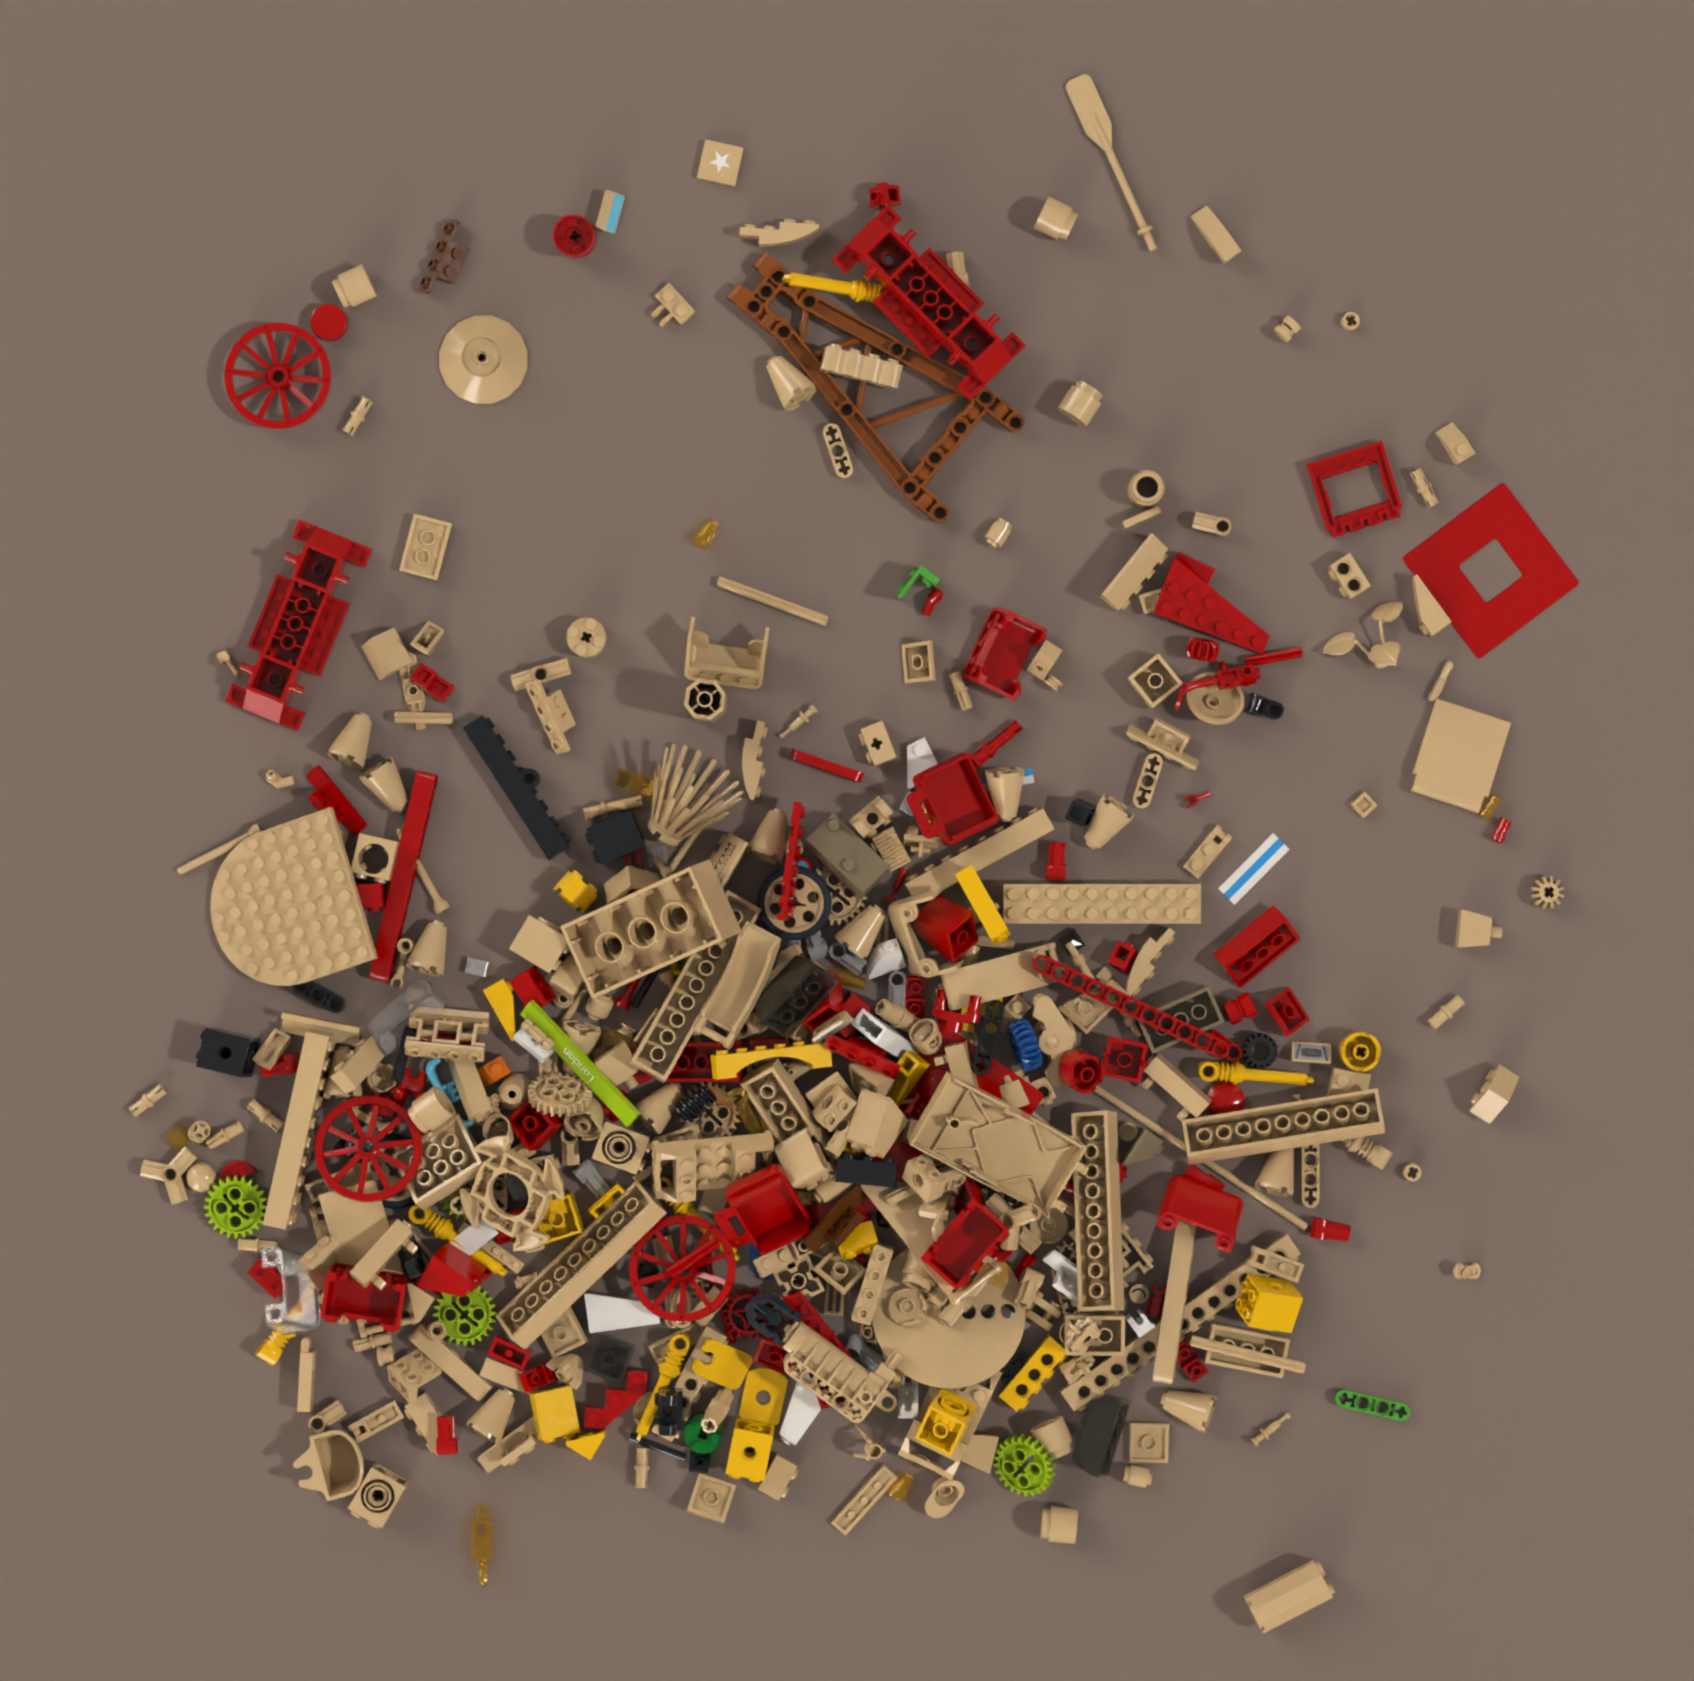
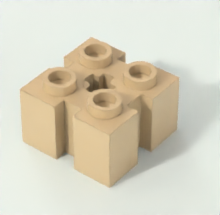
M810 1255L794 1261L795 1265L791 1267L787 1265L773 1273L778 1285L784 1284L786 1288L783 1291V1296L802 1291L804 1295L809 1293L810 1297H813L825 1291L820 1276H814L812 1273L815 1266ZM799 1275V1277H803V1284L799 1285L798 1282L794 1283L793 1280L796 1279L795 1276Z

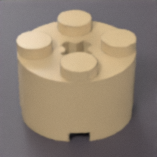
M587 617L580 618L574 621L568 628L567 643L576 655L583 658H593L604 650L607 643V633L597 620ZM585 633L592 635L589 643L585 640L582 641Z

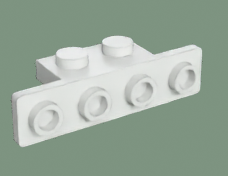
M1053 1250L1043 1257V1261L1057 1271L1052 1286L1078 1304L1077 1265L1061 1253Z

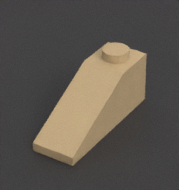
M1416 574L1411 580L1418 621L1421 624L1419 628L1424 635L1428 634L1431 637L1452 621Z

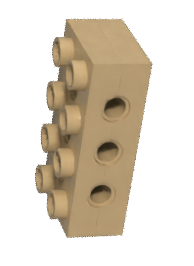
M710 859L688 867L560 926L592 999L742 932Z

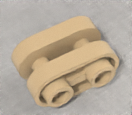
M673 1289L665 1298V1311L679 1314L680 1289ZM686 1290L685 1314L692 1313V1298L688 1290ZM665 1320L666 1325L670 1328H686L691 1323Z
M1037 1291L1031 1308H1025V1316L1045 1330L1050 1331L1053 1324L1049 1320L1052 1316L1056 1318L1062 1313L1059 1310L1061 1306L1053 1300L1049 1303L1043 1299L1045 1295ZM1036 1304L1046 1311L1043 1316L1033 1311Z

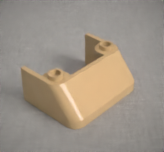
M691 617L687 638L685 677L692 681H696L699 678L714 680L719 685L748 689L760 688L763 683L770 628L766 627L764 640L750 641L748 649L709 644L707 634L701 631H694L695 617Z
M941 888L896 900L888 907V915L907 970L913 976L934 977L958 970L966 962L965 958L956 960L954 963L948 962L937 965L934 959L925 957L918 934L914 930L913 921L919 914L917 904L934 899L942 892Z

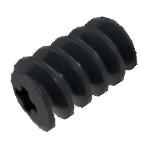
M705 1083L704 1087L697 1085L699 1092L691 1090L692 1098L688 1095L685 1096L686 1103L680 1100V1108L675 1105L673 1106L677 1114L686 1123L687 1121L694 1122L692 1115L697 1118L700 1116L698 1110L705 1112L704 1105L711 1107L710 1099L715 1102L718 1100Z

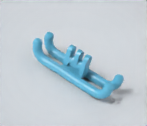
M432 1058L426 1066L427 1077L432 1086L440 1088L451 1103L460 1100L461 1098L457 1094L458 1090L453 1086L455 1085L454 1080L443 1086L435 1071V1067L442 1062V1058ZM469 1119L463 1120L467 1128L475 1124L474 1121L469 1122Z

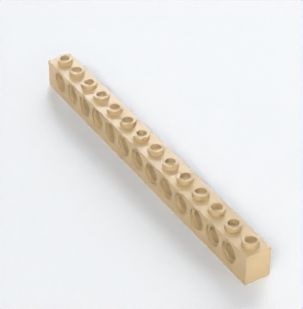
M1286 1233L1263 1248L1273 1253L1281 1251L1284 1257L1297 1261L1299 1259L1298 1256L1301 1254ZM1259 1254L1257 1262L1261 1263L1264 1256ZM1244 1261L1188 1300L1185 1305L1183 1318L1186 1320V1326L1182 1328L1180 1342L1186 1338L1185 1334L1189 1331L1193 1333L1200 1329L1202 1322L1205 1320L1209 1322L1217 1317V1312L1222 1308L1227 1310L1234 1305L1233 1301L1240 1297L1242 1291L1241 1276L1243 1274L1269 1277L1271 1273L1266 1271L1260 1273L1257 1271V1268L1245 1264L1246 1261ZM1227 1285L1235 1287L1232 1295L1225 1294L1224 1290ZM1210 1297H1218L1219 1302L1216 1306L1208 1304ZM1200 1307L1203 1311L1202 1315L1197 1318L1193 1317V1309ZM1161 1320L1154 1324L1155 1327L1142 1337L1136 1336L1126 1343L1125 1356L1106 1357L1090 1368V1376L1082 1375L1073 1384H1067L1060 1389L1061 1394L1073 1411L1077 1409L1079 1412L1088 1406L1087 1402L1093 1398L1095 1400L1099 1399L1105 1394L1103 1391L1107 1388H1115L1121 1383L1120 1379L1125 1376L1127 1378L1131 1377L1137 1372L1136 1368L1140 1365L1146 1366L1153 1361L1152 1357L1157 1352ZM1145 1342H1153L1154 1348L1151 1351H1145L1143 1348ZM1132 1352L1138 1354V1359L1135 1362L1127 1360V1356ZM1114 1364L1122 1366V1370L1117 1374L1111 1372V1367ZM1098 1375H1103L1106 1380L1104 1384L1098 1385L1095 1383V1378ZM1082 1386L1088 1387V1395H1079V1389Z

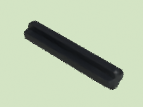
M409 1026L404 1027L391 1075V1080L394 1082H401L409 1057V1055H405L406 1036L414 1037L416 1031L415 1028H409Z

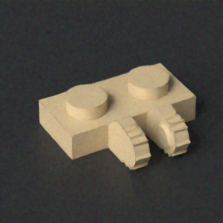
M668 283L655 295L661 305L652 312L651 316L653 318L657 317L666 308L670 314L660 321L659 325L663 327L673 317L680 325H683L696 312L675 288Z

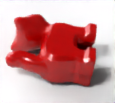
M405 1068L402 1081L399 1082L398 1087L391 1090V1096L400 1103V1106L404 1104L407 1093L416 1096L414 1101L424 1094L425 1082L427 1080V1073L425 1071L419 1070L418 1076L412 1077V1070Z

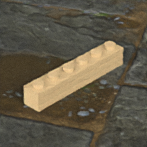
M464 1221L457 1232H463L470 1224ZM489 1240L481 1247V1249L517 1274L525 1264L493 1240Z

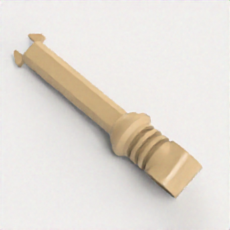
M1300 1094L1292 1095L1294 1098L1298 1099L1297 1101H1302V1099L1299 1098L1301 1096ZM1359 1137L1341 1140L1345 1143V1147L1348 1148V1152L1355 1153L1357 1151V1155L1362 1154V1158L1367 1157L1366 1161L1380 1170L1384 1169L1393 1154L1377 1143L1374 1145V1141L1369 1142V1138Z

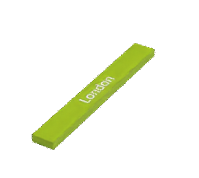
M534 1000L530 1001L520 1015L525 1020L530 1019L534 1026H538L548 1035L547 1038L550 1037L555 1042L552 1049L626 1127H629L641 1113Z

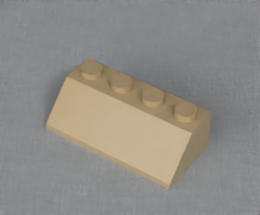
M1151 533L1100 595V598L1117 612L1120 608L1125 610L1131 602L1129 597L1133 593L1137 595L1142 589L1143 585H1141V582L1145 578L1149 580L1155 573L1154 566L1157 563L1161 565L1168 557L1166 554L1168 548Z

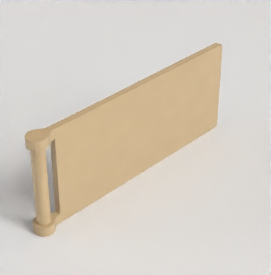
M375 1179L365 1181L364 1194L379 1192ZM358 1183L346 1186L345 1188L357 1192ZM334 1190L321 1193L318 1197L330 1236L336 1237L341 1243L335 1248L338 1262L340 1264L356 1266L390 1228L383 1202H356L339 1195ZM398 1253L382 1270L404 1274ZM408 1286L404 1312L409 1311L410 1316L402 1319L401 1326L411 1323L412 1325L419 1324V1322H415ZM356 1320L362 1339L367 1338L368 1335L384 1331L380 1324L366 1328L364 1324L366 1320Z
M898 1180L897 1188L860 1185L864 1193L955 1307H958L964 1298L994 1274L998 1275L1002 1271L1001 1267L991 1257L989 1258L986 1255L982 1262L984 1265L988 1263L990 1268L955 1295L952 1292L955 1288L920 1259L935 1242L932 1241V1225L935 1219L919 1216V1208L923 1199L915 1193L893 1205H889L885 1197L886 1194L908 1184L905 1180L902 1182ZM953 1209L950 1211L949 1221L944 1224V1230L957 1216Z

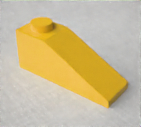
M504 978L484 989L483 992L513 1042L515 1041L513 1037L517 1033L515 995L511 983Z

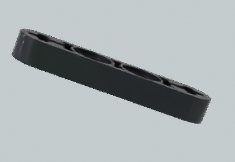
M999 1000L991 1001L986 1009L973 1062V1071L979 1076L986 1075L991 1068L1005 1010L1004 1004ZM995 1004H998V1008L1001 1009V1012L996 1014V1018L1000 1019L999 1022L994 1019H987V1016L992 1017L993 1010L990 1007H994ZM988 1023H994L997 1030L995 1033L989 1034L986 1032L985 1026ZM983 1042H989L992 1045V1050L989 1053H984L980 1047ZM978 1054L984 1057L990 1056V1060L985 1059L984 1065L987 1066V1069H983L982 1072L976 1067V1064H980L982 1057L978 1058Z

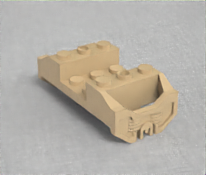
M765 1130L764 1133L738 1136L659 1143V1140L652 1141L651 1173L655 1199H663L675 1203L696 1201L697 1190L726 1188L727 1185L755 1173V1152H761L763 1168L772 1165L774 1141L771 1130ZM661 1160H671L673 1186L661 1187Z
M1000 1370L990 1377V1387L978 1383L964 1388L947 1389L978 1405L963 1439L951 1456L915 1438L929 1406L942 1389L931 1386L918 1411V1419H914L898 1455L933 1470L952 1481L1003 1371ZM909 1440L925 1446L955 1461V1463L947 1469L940 1465V1463L922 1454L909 1450Z

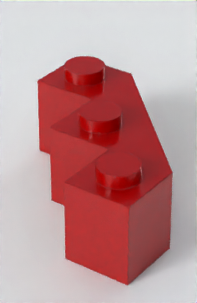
M629 1368L627 1371L626 1388L607 1387L605 1406L586 1405L584 1428L604 1429L646 1393L648 1370Z

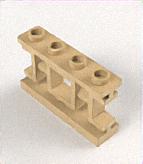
M411 1006L409 1028L418 1029L416 1037L406 1036L405 1055L484 1062L485 1043H478L477 1036L478 1034H488L490 1025L489 1012ZM423 1025H431V1026H434V1029H433V1030L423 1029ZM463 1028L473 1029V1034L462 1033ZM438 1031L457 1032L456 1041L437 1039ZM421 1037L432 1038V1041L421 1042ZM461 1041H471V1046L460 1045Z
M1122 1220V1246L1125 1248L1122 1252L1123 1277L1138 1266L1145 1274L1154 1267L1151 1264L1154 1260L1147 1251L1143 1253L1139 1247L1142 1244L1135 1236L1130 1237L1127 1233L1130 1229ZM1075 1227L1068 1231V1234L1076 1243ZM1128 1243L1132 1244L1146 1264L1144 1266L1139 1260L1130 1265L1124 1258L1131 1252L1127 1246ZM1123 1279L1125 1289L1128 1287V1284Z
M878 1242L879 1245H874L873 1251L870 1254L866 1267L867 1271L863 1276L851 1315L852 1321L868 1326L871 1325L893 1254V1246Z

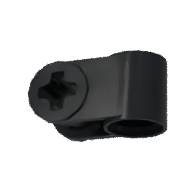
M1250 693L1251 699L1248 708H1245V712L1271 720H1277L1283 715L1284 707L1281 703L1259 694ZM1271 706L1279 707L1280 714L1278 716L1270 714L1269 708Z

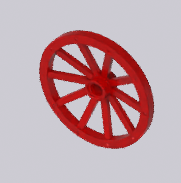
M279 322L257 326L240 337L228 355L224 371L226 391L237 411L247 420L258 426L277 430L299 426L316 415L328 397L332 378L328 356L317 339L298 326ZM280 331L293 334L281 366L272 332ZM266 334L274 367L270 366L247 344L254 338ZM298 337H301L315 351L287 369ZM242 349L263 366L268 373L234 369ZM316 357H319L323 377L291 375ZM279 372L283 373L284 379L281 382H275V375ZM233 375L268 380L237 396ZM290 381L322 383L314 403L296 389ZM272 386L257 416L246 409L241 401ZM285 387L309 407L305 412L294 418H290ZM277 389H279L284 420L273 421L263 419Z
M360 1096L339 1104L325 1117L315 1139V1160L324 1181L339 1195L356 1202H379L395 1196L412 1181L418 1171L422 1158V1139L419 1129L402 1106L392 1100L379 1096ZM373 1105L367 1136H365L352 1109L354 1107ZM380 1106L388 1108L399 1115L373 1137ZM347 1111L360 1139L332 1127L331 1124ZM403 1120L408 1125L413 1139L379 1142ZM327 1131L356 1145L323 1152ZM366 1143L373 1144V1149L369 1152L362 1150L363 1145ZM414 1146L410 1167L379 1149ZM357 1153L334 1178L330 1175L324 1159ZM376 1156L400 1168L406 1174L398 1183L390 1187ZM362 1158L357 1192L341 1186L338 1182ZM370 1159L385 1190L364 1194L368 1161Z
M692 1215L670 1216L659 1220L636 1242L630 1257V1281L639 1301L654 1315L672 1322L700 1320L715 1312L725 1302L733 1288L736 1277L734 1251L722 1231L711 1222ZM680 1224L681 1258L678 1257L660 1230L668 1226ZM687 1224L697 1225L707 1230L695 1249L706 1243L713 1234L721 1243L724 1252L700 1260L691 1265L686 1274L675 1276L655 1302L652 1303L645 1295L641 1285L672 1276L667 1271L639 1279V1259L642 1258L665 1267H670L687 1255ZM653 1235H656L674 1260V1263L642 1252L644 1246ZM727 1258L726 1279L696 1270L697 1268ZM693 1276L724 1286L719 1295L710 1303ZM680 1281L679 1314L659 1308L660 1304ZM687 1281H689L706 1307L685 1314Z

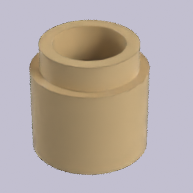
M1049 196L1034 229L1058 240L1061 238L1067 240L1079 214L1072 211L1073 207Z
M362 264L339 274L338 279L332 281L344 308L350 305L355 307L377 296Z
M1078 380L1075 386L1071 385L1057 409L1073 421L1087 427L1100 407L1101 403L1099 401L1103 395L1092 386Z
M1143 470L1132 477L1128 484L1127 493L1133 504L1141 508H1149L1157 504L1162 498L1165 486L1159 474L1151 470ZM1144 477L1153 479L1157 484V492L1150 498L1142 497L1137 491V482Z
M1023 1069L1013 1071L1031 1084L1028 1075H1024ZM1009 1075L1004 1076L1005 1084L999 1086L1003 1101L1016 1108L1030 1104L1019 1079L1012 1081Z
M433 1086L413 1101L412 1106L408 1109L411 1120L424 1133L429 1130L434 1131L456 1114L449 1098L436 1086Z
M910 1250L902 1271V1283L916 1291L929 1293L931 1287L936 1285V1282Z
M1063 1416L1051 1418L1030 1430L1034 1440L1038 1439V1445L1045 1444L1043 1450H1050V1453L1047 1455L1048 1457L1057 1459L1074 1450L1071 1443L1073 1438Z
M1051 1506L1050 1509L1043 1508L1040 1538H1046L1048 1542L1075 1544L1078 1508Z

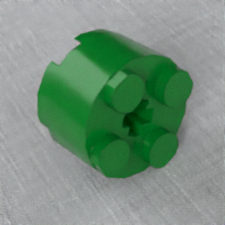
M705 1411L695 1413L689 1418L683 1434L688 1447L694 1452L702 1454L710 1453L718 1448L724 1433L723 1425L720 1423L716 1432L707 1433L706 1437L699 1435L701 1428H703L701 1421Z

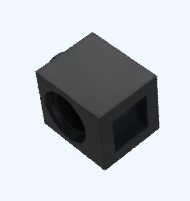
M1081 798L1072 801L1065 818L1081 827L1089 825L1096 806Z

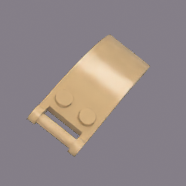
M746 921L741 929L742 932L738 934L729 963L715 991L701 1013L702 1017L694 1030L698 1034H704L723 1044V1047L728 1050L733 1046L734 1040L760 997L781 943V938L749 921ZM707 1022L729 1033L727 1038L707 1028Z
M1052 942L941 974L950 1011L968 1007L969 995L982 997L981 1003L1058 982L1037 972L1032 966L1033 958L1040 954L1046 956V950L1050 958L1058 961L1055 948H1057L1056 943ZM1044 958L1037 959L1036 967L1038 969L1045 968L1047 961ZM1060 966L1054 969L1055 977L1060 978L1064 975L1061 974Z

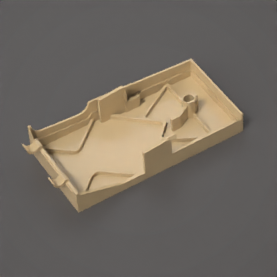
M949 1072L945 1073L908 1137L911 1146L995 1191L1003 1192L1026 1205L1035 1203L1039 1207L1040 1213L1048 1219L1052 1208H1056L1062 1213L1065 1211L1067 1204L1059 1200L1058 1197L1074 1170L1082 1173L1084 1176L1089 1170V1167L1079 1162L1086 1150L1082 1141Z

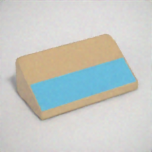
M605 190L595 225L597 230L615 234L625 196Z
M846 1010L840 1012L817 1027L812 1040H825L829 1033L835 1034L854 1021Z

